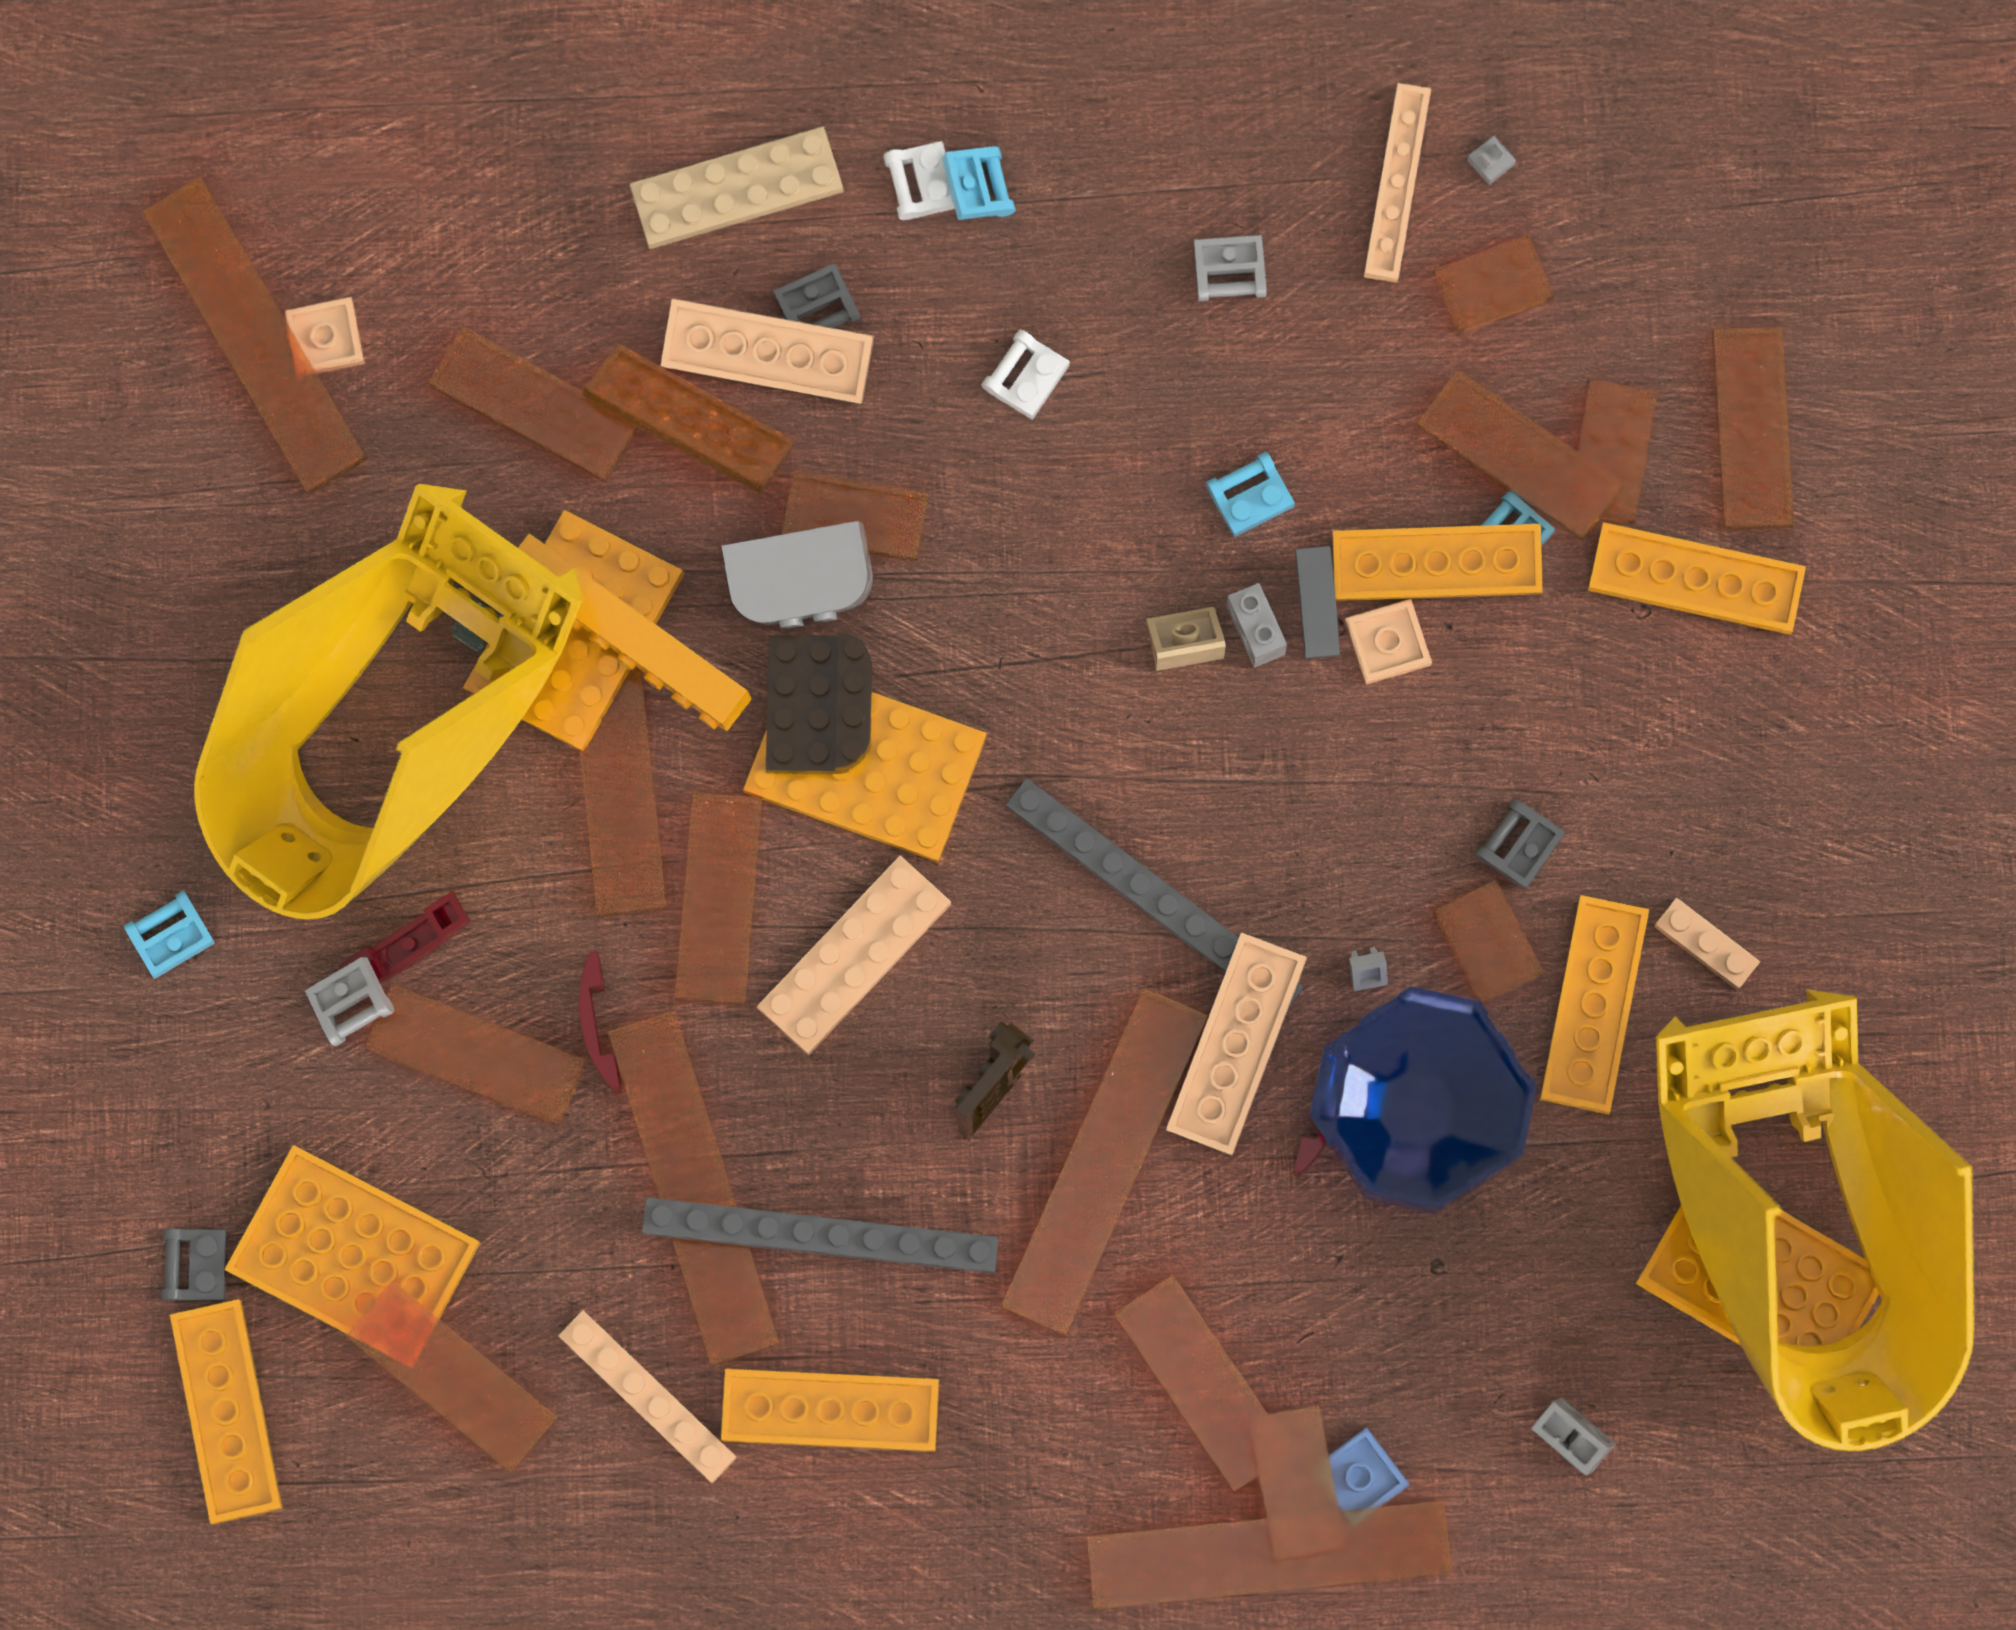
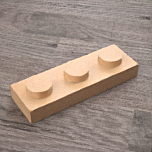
M1677 897L1654 926L1737 991L1761 962Z

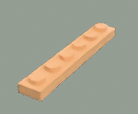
M1401 83L1397 85L1364 274L1365 278L1398 283L1431 88Z
M584 1310L558 1335L711 1483L737 1458Z

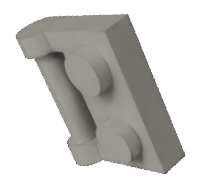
M1262 235L1194 240L1198 302L1209 301L1211 297L1254 294L1256 298L1266 297ZM1254 273L1255 281L1208 284L1207 276Z
M366 957L357 959L305 990L326 1037L333 1046L346 1041V1036L378 1017L385 1018L394 1013V1006L385 995ZM370 996L373 1005L339 1025L336 1023L334 1018L336 1015Z

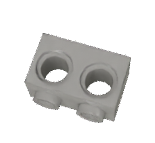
M1260 583L1229 595L1226 607L1253 667L1255 668L1284 656L1287 643Z
M1562 1397L1553 1401L1531 1428L1586 1476L1598 1467L1616 1445L1614 1441Z

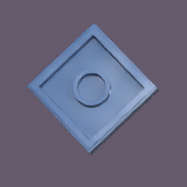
M1367 1427L1309 1470L1352 1528L1410 1485Z

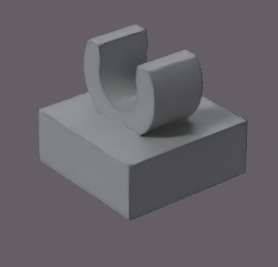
M1495 136L1471 153L1467 159L1488 185L1512 168L1516 162L1514 157Z
M1371 947L1370 954L1358 956L1356 950L1352 951L1349 965L1354 991L1388 985L1384 952H1378L1375 947Z

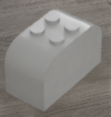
M859 521L722 546L732 602L743 616L761 624H779L780 628L791 629L804 626V619L813 618L814 622L817 623L838 620L837 613L847 612L861 605L868 597L872 588L873 574L865 528Z

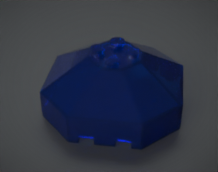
M1411 986L1388 1003L1379 1006L1362 1017L1357 1026L1324 1046L1310 1117L1365 1200L1437 1214L1516 1163L1522 1157L1537 1085L1517 1060L1516 1053L1502 1032H1498L1488 1017L1489 1013L1481 1001Z

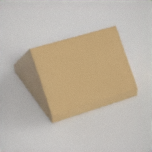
M1214 607L1147 618L1156 671L1224 659L1225 639Z

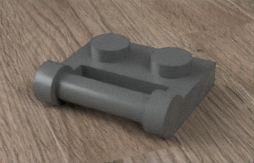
M835 263L773 291L785 319L799 322V319L841 301L844 309L811 324L835 328L848 321L852 324L861 320L857 307Z
M1512 799L1507 807L1508 813L1484 847L1479 846L1474 856L1481 863L1493 868L1526 890L1566 832L1521 801ZM1520 819L1525 820L1529 823L1503 860L1496 855V852Z
M163 1229L162 1241L166 1242L164 1289H161L160 1301L226 1302L227 1271L224 1269L227 1266L228 1231L226 1229ZM180 1242H190L189 1289H179Z

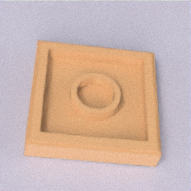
M351 297L284 310L298 377L365 364L354 304Z
M1411 599L1345 618V624L1365 685L1432 665Z

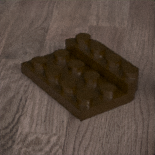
M838 633V636L769 635L766 773L843 774L857 766L867 753L869 754L871 747L873 670L870 654L862 640L845 633Z
M1001 1021L989 1036V1039H991L989 1043L990 1058L979 1070L978 1075L980 1077L973 1088L967 1085L955 1100V1103H957L956 1118L958 1132L967 1140L972 1138L1021 1077L1020 1072L1035 1055L1029 1049L1035 1040L1013 1023L1006 1025Z

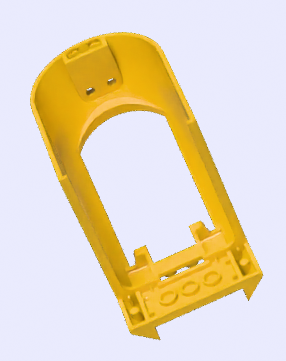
M418 484L415 486L396 540L247 628L242 633L197 766L194 798L202 833L216 861L228 877L245 894L273 912L295 919L308 920L327 917L346 906L376 880L439 818L488 764L537 697L563 651L582 602L576 569L573 568L558 577L462 509L461 506L467 492L466 490ZM456 581L467 590L463 588L456 589L453 586L454 582ZM468 591L501 613L503 617L498 619L496 612L492 608H483L471 599ZM412 603L414 605L408 614L406 622L420 632L425 630L428 623L439 617L442 611H444L490 644L489 648L479 657L474 671L488 681L495 680L501 673L506 674L398 743L396 749L402 754L374 828L355 825L343 820L326 808L314 795L302 772L298 750L325 721L366 670Z
M1806 989V1003L1686 1027L1679 1019L1674 1017L1656 1036L1658 1101L1665 1144L1680 1202L1697 1250L1728 1320L1749 1361L1786 1420L1802 1436L1816 1444L1836 1450L1858 1451L1885 1446L1908 1436L1926 1424L1947 1403L1961 1382L1971 1356L1974 1334L1971 1166L1858 1063L1857 998L1854 996ZM1787 1078V1084L1785 1085L1774 1083L1766 1089L1752 1092L1740 1090L1733 1096H1730L1728 1091L1730 1089ZM1789 1113L1791 1125L1799 1131L1800 1139L1803 1142L1821 1139L1820 1122H1822L1831 1160L1848 1215L1863 1256L1868 1262L1874 1283L1882 1298V1302L1872 1318L1852 1335L1840 1341L1820 1346H1797L1777 1340L1774 1216L1781 1214L1780 1207L1732 1159V1157L1738 1156L1737 1139L1731 1128L1733 1124Z

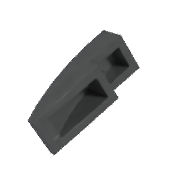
M1330 546L1296 549L1295 565L1305 660L1340 656Z

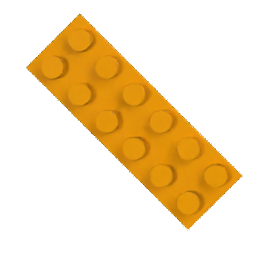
M1603 522L1588 591L1791 635L1806 566Z
M1541 524L1333 531L1336 601L1543 594Z
M1580 895L1540 1100L1604 1114L1610 1113L1649 909Z
M237 1299L171 1314L170 1319L210 1524H219L283 1509L242 1301Z
M725 1369L721 1441L935 1452L939 1379Z

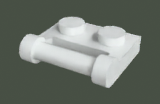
M942 141L906 150H892L883 155L885 165L890 167L899 202L897 212L900 220H908L955 209L942 160L945 154ZM904 164H913L922 202L912 203L903 167Z
M1019 329L1013 337L1015 342L991 377L987 376L981 386L996 398L1033 420L1069 367L1070 361L1036 341L1027 332ZM1026 349L1034 355L1009 390L1002 383Z

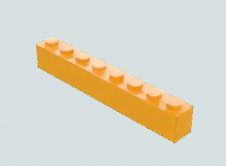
M530 533L518 547L558 577L575 568L582 602L572 628L579 631L583 627L592 634L589 639L604 651L608 647L612 648L619 654L616 657L617 660L627 668L633 670L635 667H638L646 673L643 678L658 690H661L664 686L674 693L671 698L686 710L690 706L701 713L698 718L710 728L715 730L719 726L727 732L752 700L745 688Z

